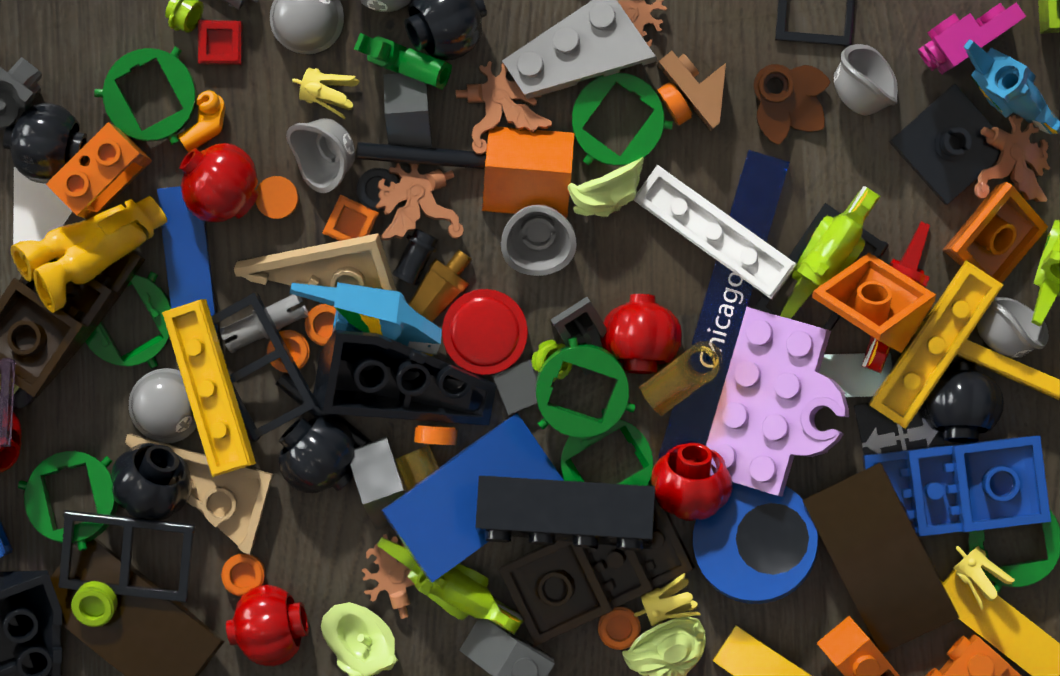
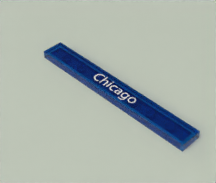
M748 150L729 216L767 242L790 162ZM715 260L657 461L667 451L677 445L700 443L706 446L746 307H748L753 286L717 260Z

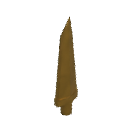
M460 249L457 250L447 265H444L435 258L410 300L409 305L417 313L433 322L469 285L460 275L472 259Z

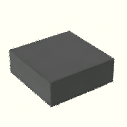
M532 359L492 375L508 415L537 403L535 387L538 373L532 367Z

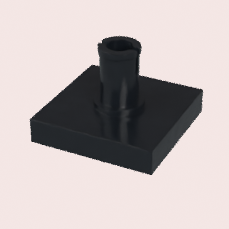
M956 84L949 87L889 141L944 205H948L973 183L983 169L991 167L998 160L1001 153L999 149L987 144V137L981 134L983 127L992 129L993 126Z

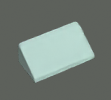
M865 353L824 354L819 373L834 380L846 393L844 394L845 397H873L892 369L891 353L887 356L881 374L862 367Z

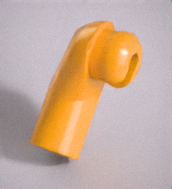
M208 90L199 94L196 100V104L199 106L197 123L178 134L180 141L188 152L216 137L223 129L226 107L223 98L214 91Z

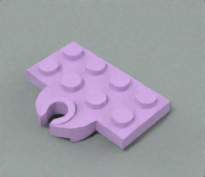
M746 307L706 443L709 449L716 451L723 457L726 468L732 477V482L782 497L794 456L814 457L828 453V450L838 443L844 433L836 429L820 431L814 422L817 411L824 407L831 408L836 416L849 417V408L844 395L846 393L834 380L819 373L831 331ZM712 458L711 464H712L715 468H717V467H716V464H715V461H714L713 458ZM711 469V471H710V475H711V476L714 475V472H713L712 469Z

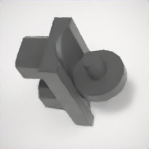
M22 57L9 72L0 67V130L12 126L23 112L33 105V100L41 92L38 81L42 78V73Z

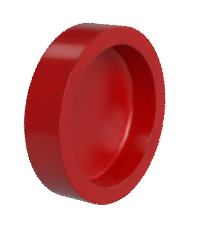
M478 289L462 295L450 306L443 320L442 339L448 355L458 366L471 373L489 375L509 368L518 360L527 342V322L521 308L512 298L496 290Z

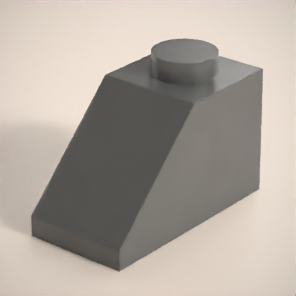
M487 619L477 620L459 649L460 652L492 676H548L555 664L554 657Z

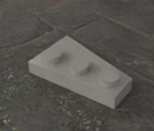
M592 0L503 59L502 62L525 97L530 99L575 86L582 80L603 74L605 77L620 72V69L641 63L642 65L657 62V58L617 0Z

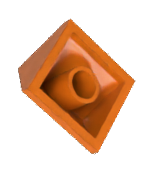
M498 126L489 130L482 211L516 214L521 209L531 205H546L556 209L567 218L570 195L567 187L571 183L574 133L536 130L532 133L526 129L517 130L516 128Z
M1004 182L994 187L942 251L960 266L967 260L1000 283H1003L1047 230L1048 226L1014 186Z
M867 253L813 291L812 298L878 341L902 353L935 302L936 294L871 253Z

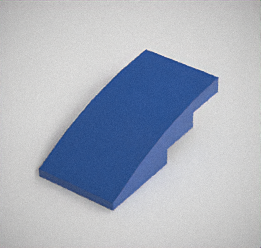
M518 413L513 414L449 459L446 464L381 510L430 582L433 583L489 542L485 540V534L478 533L475 528L479 476L564 481Z
M1040 435L862 455L864 470L882 462L919 537L1051 522Z

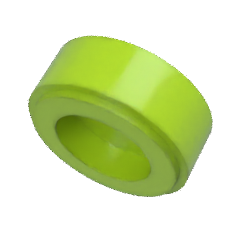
M90 581L79 587L72 599L71 608L79 622L86 626L99 627L110 621L117 609L118 602L116 594L111 587L99 581Z

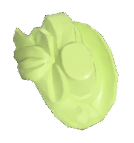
M641 157L603 177L585 182L579 186L570 183L567 188L574 204L577 205L573 207L574 212L584 216L595 214L601 217H608L611 213L619 211L628 202L633 201L640 181L644 158Z
M351 602L334 605L323 615L321 623L322 635L327 645L337 656V666L349 676L378 675L382 670L389 671L398 661L395 657V638L390 627L378 615L366 607Z
M690 616L675 618L642 633L635 639L629 650L622 651V655L628 667L642 676H687V673L699 662L706 645L705 629L697 618Z

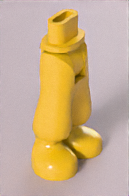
M151 196L136 203L129 199L125 201V207L120 204L86 220L55 228L49 231L41 241H20L11 246V255L20 274L26 281L31 282L34 280L36 291L41 301L50 312L54 313L66 304V284L68 282L85 284L94 279L111 264L139 247L146 240L154 236V229L167 223V218Z

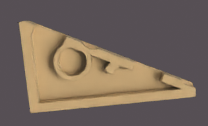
M379 233L237 261L234 267L236 277L241 276L250 282L266 285L269 280L290 286L292 283L337 288V282L397 291Z
M127 434L125 443L130 448L141 443L165 445L182 457L190 471L191 494L187 502L192 507H196L214 527H218L238 545V548L243 553L249 555L252 553L274 474L245 467L212 477L206 455L141 436ZM172 478L169 485L175 484L176 480Z

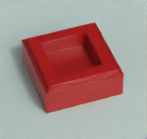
M198 20V64L242 65L243 22Z

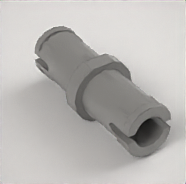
M292 294L266 307L278 331L302 318L309 317L305 305L291 310V307L303 301L300 296ZM253 310V314L227 327L220 328L223 340L234 335L238 336V338L225 344L231 353L264 337L266 339L269 338L255 310Z

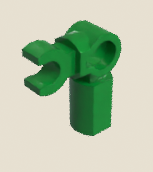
M360 33L354 50L366 54L370 63L443 90L450 78L451 64L380 36H376L373 39Z

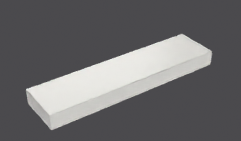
M659 165L654 168L634 198L636 203L772 300L797 266L792 260Z

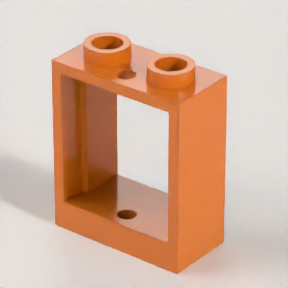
M108 122L46 185L77 216L88 219L102 212L152 160L126 134ZM88 156L90 160L82 166L80 163L81 158Z

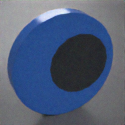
M733 482L732 493L726 504L713 516L702 520L696 519L693 530V550L703 576L719 593L738 602L763 604L788 596L807 579L817 558L818 532L803 499L789 487L785 486L783 496L781 497Z

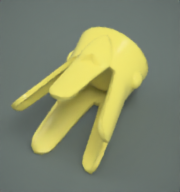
M310 67L307 68L302 80L292 79V82L301 85L299 92L300 100H305L307 103L316 102L343 119L346 117L326 103L346 110H351L353 103L347 99L345 94L325 85L353 87L357 86L360 82L352 75L324 74L319 69H312Z
M959 546L956 547V550L962 555L963 559L953 569L956 570L955 573L964 583H968L981 610H983V603L973 584L989 601L997 597V591L982 568L1005 584H1012L1015 579L988 560L986 552L981 550L979 546L968 555Z
M683 573L661 589L656 588L642 595L641 600L644 610L634 613V616L638 617L647 614L653 627L667 619L698 616L701 614L699 612H686L698 607V603L692 600L693 595L691 593L685 592L674 595L689 583L688 578H685V573Z

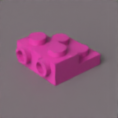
M1017 2L1007 9L1004 8L1002 3H999L976 20L971 13L961 20L954 13L927 32L932 40L919 48L918 53L930 70L933 71L937 68L942 75L969 57L964 49L969 39L982 48L1020 22L1026 15Z

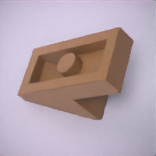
M673 51L669 52L658 62L657 66L667 79L675 84L685 101L709 131H712L720 123L726 63L699 84L695 79L699 72L685 54L678 58Z

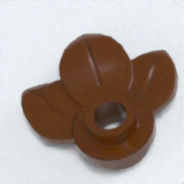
M771 64L761 69L754 80V93L760 101L756 120L763 134L774 144L780 145L786 138L790 127L805 132L823 130L825 127L824 111L816 96L829 86L831 82L829 78L818 68L809 65L798 66L790 70L783 65ZM776 78L781 81L783 88L779 94H772L768 91L767 82L770 79Z

